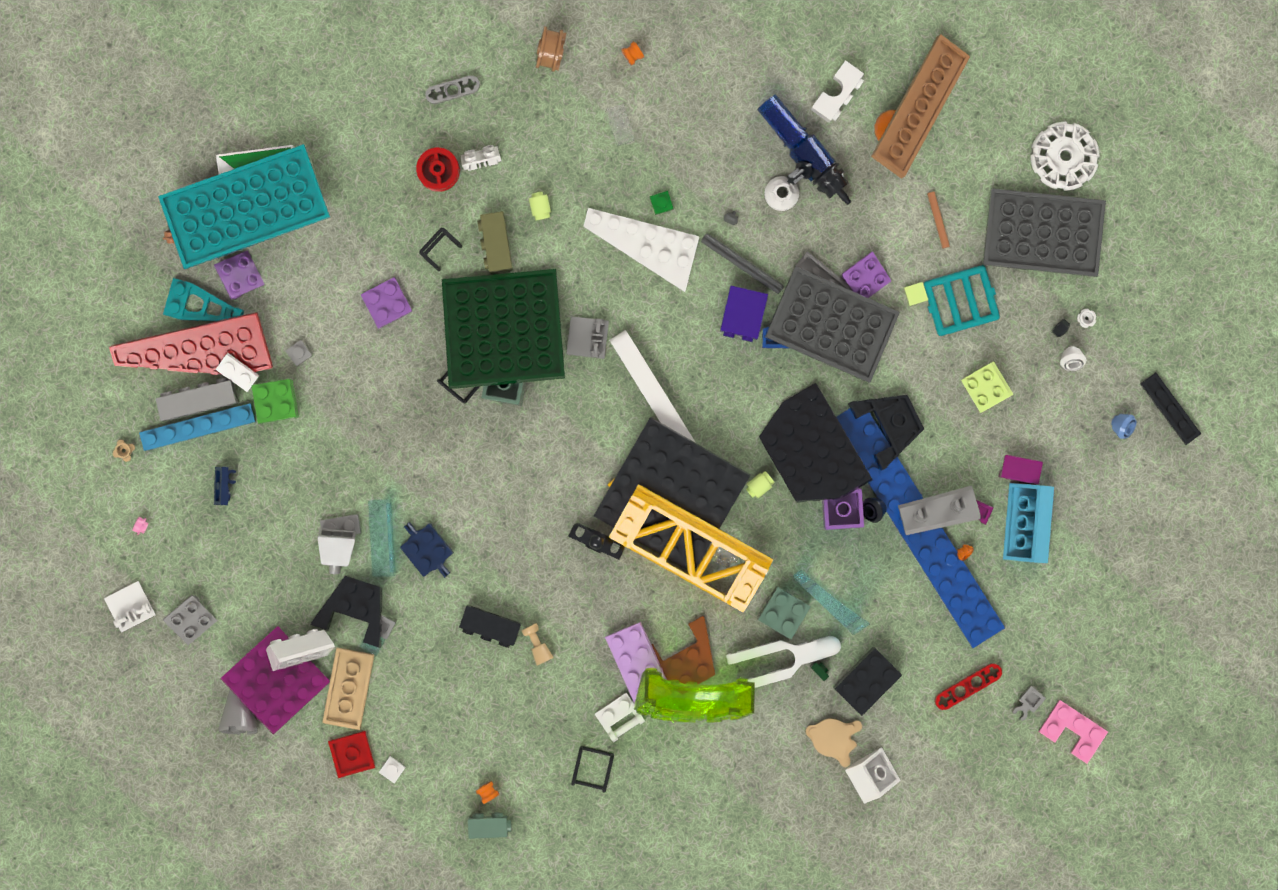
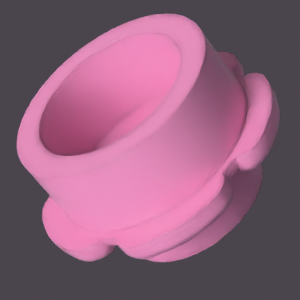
M137 518L132 531L137 532V535L140 532L145 533L149 524L146 522V518Z

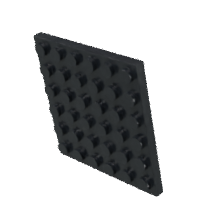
M650 417L595 512L594 517L614 528L639 484L720 529L751 474ZM651 509L641 529L670 520V518ZM677 525L635 540L661 555ZM683 531L667 559L688 570ZM691 531L696 570L711 541Z

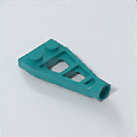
M173 278L163 315L180 320L220 321L244 315V310L229 305L193 283ZM192 294L200 297L204 302L202 310L199 312H189L186 309L189 296ZM210 302L222 307L220 315L207 314Z

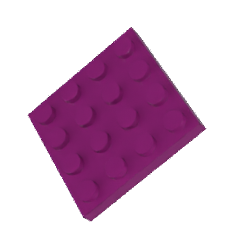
M279 626L220 678L273 735L330 683L329 679L312 661L276 671L272 670L266 652L267 647L270 645V642L281 639V641L289 640L288 636Z

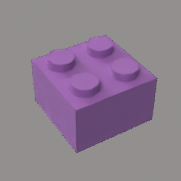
M857 489L839 500H822L825 530L864 527L862 489Z

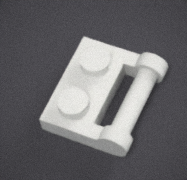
M627 692L595 713V716L613 743L618 740L619 736L637 724L645 722V719ZM633 712L634 718L615 731L612 730L610 726Z

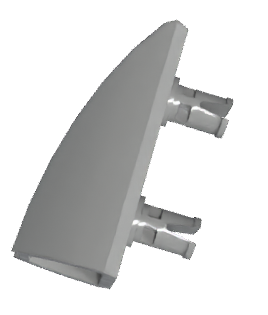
M972 486L898 505L906 535L981 519Z

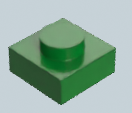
M668 191L650 196L655 215L674 210Z

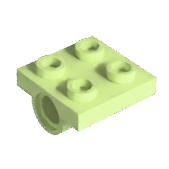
M994 361L961 380L980 413L1013 395Z

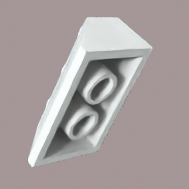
M318 629L308 631L307 635L300 636V634H295L288 637L289 640H274L270 642L266 652L272 670L276 671L328 656L335 646L325 630L318 631Z

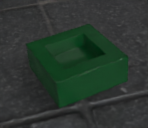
M814 662L810 665V668L823 681L829 677L827 674L829 670L822 662L819 664Z

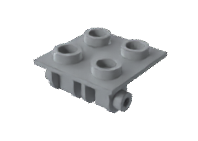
M571 316L567 355L605 359L609 321Z
M191 595L163 619L187 645L191 644L217 622L216 618L199 602L200 600L196 595Z

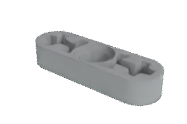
M467 76L431 86L426 91V99L431 104H439L478 92L480 83L475 76ZM469 80H472L473 83L476 82L477 85H474L473 90L466 87L464 88L465 92L462 93L460 82H462L463 86L468 85ZM449 86H457L458 93L456 95H449L447 92ZM444 87L446 98H443V94L438 95L437 100L429 98V95L432 94L431 91L435 90L436 93L442 92L440 88Z

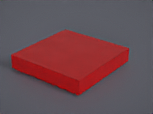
M366 731L328 741L338 778L376 768Z

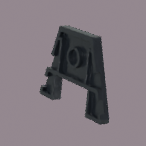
M908 395L848 403L855 419L873 411L890 444L889 448L873 455L881 471L886 469L924 430Z
M345 576L315 616L311 625L328 631L334 612L369 623L363 643L381 648L382 587Z

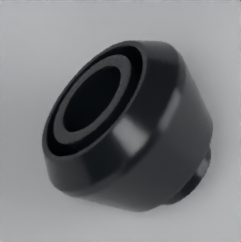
M879 498L865 499L863 501V516L872 523L879 522L886 513L885 503Z

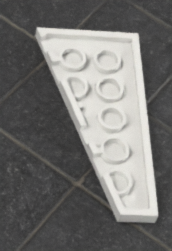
M588 208L584 228L680 290L686 291L699 236Z

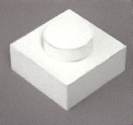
M390 756L379 773L395 783L406 767Z

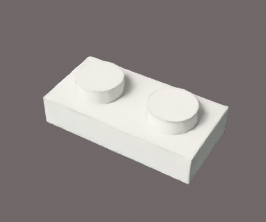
M227 353L216 368L218 372L246 392H248L251 385L259 377L257 373L229 353Z

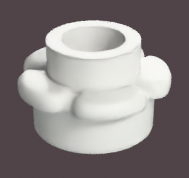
M1083 309L1078 314L1077 320L1082 327H1091L1096 323V314L1089 309Z

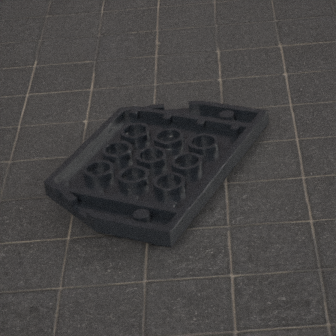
M816 383L783 401L759 436L796 503L827 499L839 500L873 480Z

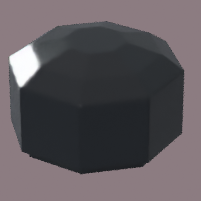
M1062 319L1052 329L1051 333L1056 337L1063 336L1069 330L1070 323Z

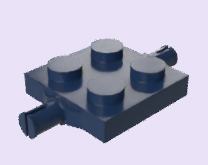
M410 522L405 525L404 528L411 536L400 548L420 574L425 577L431 571L438 569L444 578L449 575L450 572L443 564L454 552L432 524L429 523L418 531Z

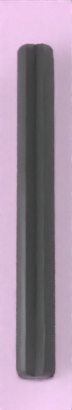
M705 234L701 242L775 293L779 294L783 289V284L709 234Z

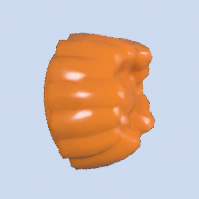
M967 544L963 545L962 548L957 550L958 559L960 561L966 560L973 553L974 548Z

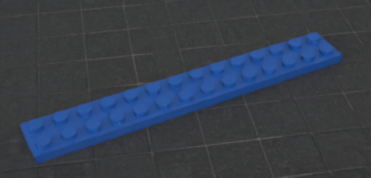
M849 408L838 415L836 418L873 479L868 484L877 498L885 503L887 514L971 647L978 646L1005 629L965 563L958 559V552L943 528L910 535L905 534L898 505L924 498L898 457L886 469L880 470L873 455L889 448L890 444L871 414L867 413L855 419Z

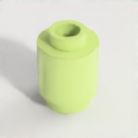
M543 191L531 194L532 198H529L532 216H535V221L550 218L551 209L547 194L543 195Z
M764 471L746 484L748 486L746 491L752 498L756 496L759 499L772 488L775 482Z

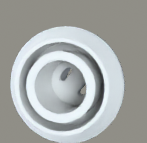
M1071 346L1063 351L1060 365L1067 371H1077L1085 365L1087 360L1079 348Z

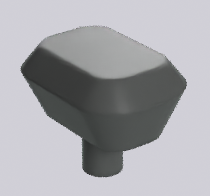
M733 211L732 214L729 212L725 214L724 221L731 225H736L738 223V217L735 216L736 212Z

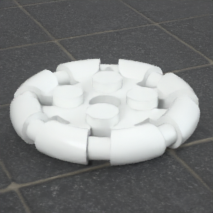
M1057 122L1049 125L1048 129L1044 132L1041 131L1037 135L1032 145L1031 165L1034 172H1037L1041 178L1040 180L1045 185L1053 189L1062 188L1063 191L1074 190L1083 186L1082 184L1085 181H1089L1094 176L1098 168L1097 159L1100 157L1099 148L1096 140L1092 139L1089 135L1090 132L1086 128L1076 123ZM1066 131L1072 132L1071 138L1065 137ZM1051 135H1054L1056 138L1053 142L1048 138ZM1082 138L1087 144L1084 147L1079 142ZM1041 149L1047 150L1045 156L1040 155ZM1062 151L1070 153L1069 161L1061 159L1060 154ZM1084 155L1090 157L1089 163L1084 162ZM1046 165L1052 170L1048 174L1043 169ZM1078 170H1080L1082 173V175L1079 177H1077L1075 174V172ZM1059 175H1066L1065 181L1059 180Z

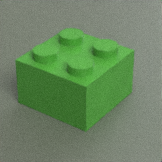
M292 379L251 385L259 424L299 417Z

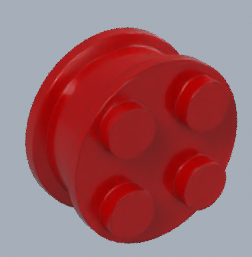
M435 147L422 153L417 161L416 172L419 180L426 188L435 192H443L456 184L460 175V167L457 159L449 150Z

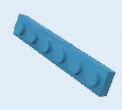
M249 403L139 432L143 450L147 451L254 423L256 420L252 404Z

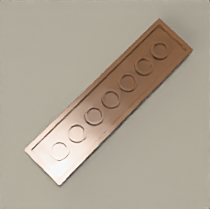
M941 34L936 37L871 155L872 158L901 179L906 176L970 58L968 54Z

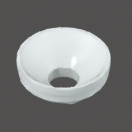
M785 176L773 178L765 188L766 202L771 208L778 211L791 209L799 198L797 184H789ZM779 187L787 188L788 195L785 198H780L777 195Z

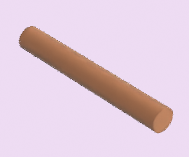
M935 191L927 193L942 248L950 247Z

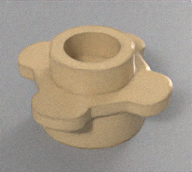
M118 440L113 456L128 462L131 460L130 455L135 450V446L125 443L124 440Z

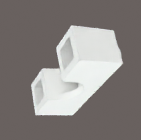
M845 60L833 78L840 84L841 94L832 97L823 92L811 110L829 123L832 119L836 121L842 113L839 109L843 103L847 106L852 99L851 92L853 89L858 90L864 82L861 79L864 73Z

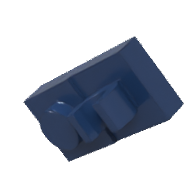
M215 467L214 505H228L231 497L228 484L236 483L235 480L229 479V474L236 473V470L228 469V467Z

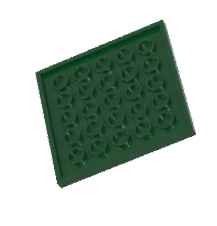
M556 269L442 279L449 389L565 379Z

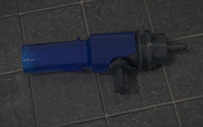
M776 94L773 95L757 110L783 141V146L790 149L789 156L796 163V169L787 176V182L795 185L801 179H809L811 182L813 181V186L818 184L817 190L825 193L829 199L837 194L846 205L850 204L849 196L842 189L849 183L844 177L843 169L838 170L836 168L839 164L835 163V159L814 134H808L806 132L807 128L801 126Z

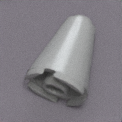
M229 690L218 732L240 735V733H246L247 731V735L257 734L258 728L255 715Z

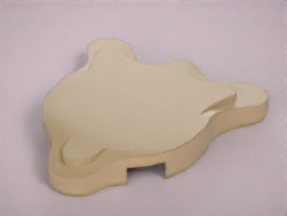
M827 718L815 725H809L806 728V735L811 739L815 749L820 754L833 757L839 761L841 766L848 767L851 762L849 753L857 746L856 742L851 740V735L859 732L862 729V724L857 720L844 723L838 719Z

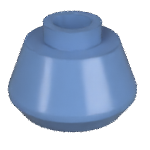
M1119 414L1113 418L1111 425L1120 439H1124L1134 432L1137 422L1133 415Z

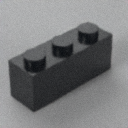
M466 605L459 628L463 629V633L469 635L477 633L481 635L480 638L491 642L494 639L499 641L498 645L509 648L510 645H515L522 623Z

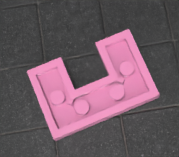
M1059 700L1038 732L1056 742L1065 727L1080 736V739L1070 753L1088 764L1108 731Z

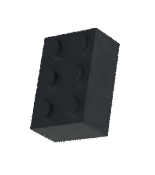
M872 647L833 688L863 716L902 674L875 647Z

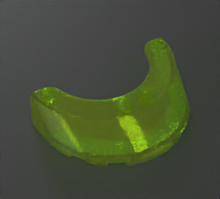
M646 668L641 675L634 710L642 716L651 714L652 719L672 722L695 723V720L702 721L706 719L707 723H715L727 720L729 717L732 721L754 714L755 682H748V679L738 678L735 682L717 685H697V682H686V684L679 683V680L664 679L662 673L657 672L656 668Z

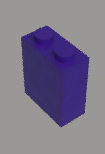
M730 286L720 332H724L723 336L734 338L737 335L741 336L743 341L752 343L753 339L757 340L768 294Z

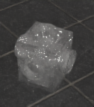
M720 546L712 558L714 562L725 568H729L732 563L736 564L739 559L738 556Z

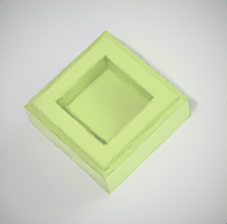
M923 282L904 288L909 306L928 301Z

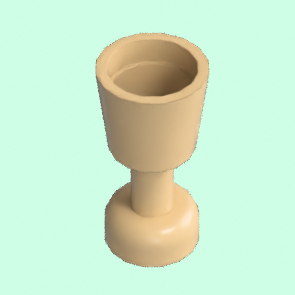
M537 623L521 631L524 636L530 637L534 646L531 650L536 665H540L554 657L546 644H541L536 634L539 630Z

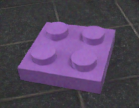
M395 277L361 294L378 329L412 312Z

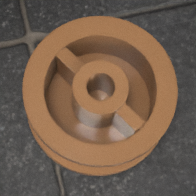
M544 26L537 48L536 68L543 66L551 68L552 72H555V70L559 71L567 33H564L563 30L559 32L547 30V27Z

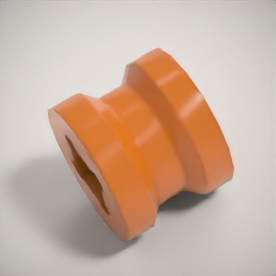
M634 41L628 48L621 50L631 66L635 64L636 60L644 58L642 51Z
M492 781L476 790V793L481 796L483 804L499 795V792L493 788L494 784Z

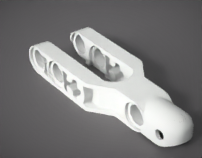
M827 636L813 640V642H805L798 645L776 640L755 646L752 649L748 648L737 651L734 654H727L728 665L785 649L792 651L795 656V662L790 667L733 683L735 691L741 692L791 678L801 665L836 655L841 649V643L834 636Z

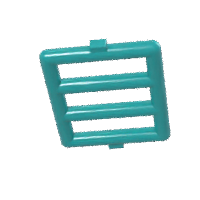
M984 265L931 279L923 283L929 303L927 308L929 314H932L939 336L993 322L1000 318L994 297L996 292L994 287H991ZM980 274L991 314L980 317L969 276ZM959 279L962 280L973 318L965 322L961 321L950 283ZM942 284L955 324L948 327H943L932 287Z

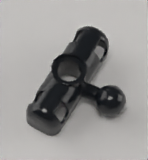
M575 523L568 537L585 544V547L600 554L603 552L620 560L625 546L609 538V536L580 523ZM578 527L585 529L581 537L576 536ZM613 543L620 545L616 553H612L610 550Z

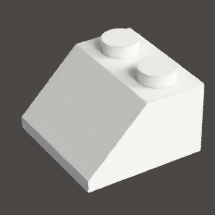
M882 747L853 763L845 770L863 803L880 798L901 781Z

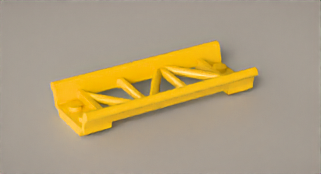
M639 484L609 536L614 541L741 612H744L773 561L767 555ZM651 509L670 518V520L641 529ZM677 525L660 557L633 542L637 538ZM683 531L688 573L666 561ZM691 531L712 542L696 571ZM719 546L745 560V563L702 576ZM738 573L726 594L707 584L708 582Z

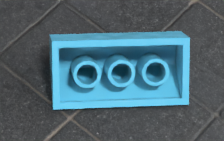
M1009 483L1003 559L1048 563L1054 487Z

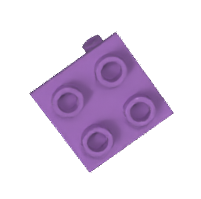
M248 251L214 264L231 299L234 298L235 300L241 297L242 294L265 285Z
M873 252L852 265L841 276L853 292L867 298L891 282V279Z

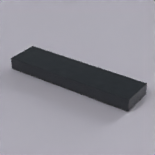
M1156 372L1140 383L1185 445L1201 435V432Z

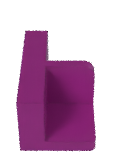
M1005 455L1002 470L999 471V477L1039 485L1043 462Z

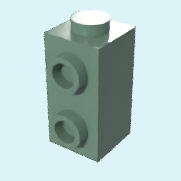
M503 812L491 813V816H484V813H474L472 817L468 818L469 839L507 837L508 832L512 831L511 820L507 819V815L503 816Z

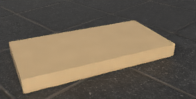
M336 648L322 723L357 730L361 729L375 654Z

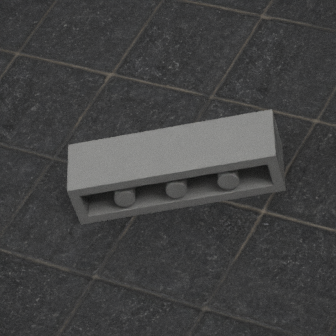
M227 378L216 380V384L209 385V382L198 384V388L192 390L190 387L181 388L179 393L172 394L171 391L161 393L159 398H155L160 420L168 421L237 404L238 399L234 383L231 380L228 381Z

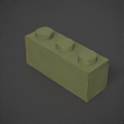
M503 211L480 215L481 220H477L479 232L483 231L484 239H480L482 251L486 250L487 258H483L485 269H489L490 273L513 270Z

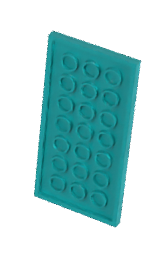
M304 144L158 196L185 270L331 218Z

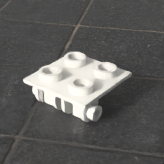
M488 145L483 147V150L476 152L475 150L465 151L464 155H461L462 167L464 170L468 169V171L478 169L476 163H478L479 168H481L480 162H484L485 167H487L486 161H488L489 166L498 164L501 161L498 146Z
M139 581L104 598L115 619L113 621L116 628L119 627L121 633L156 615Z

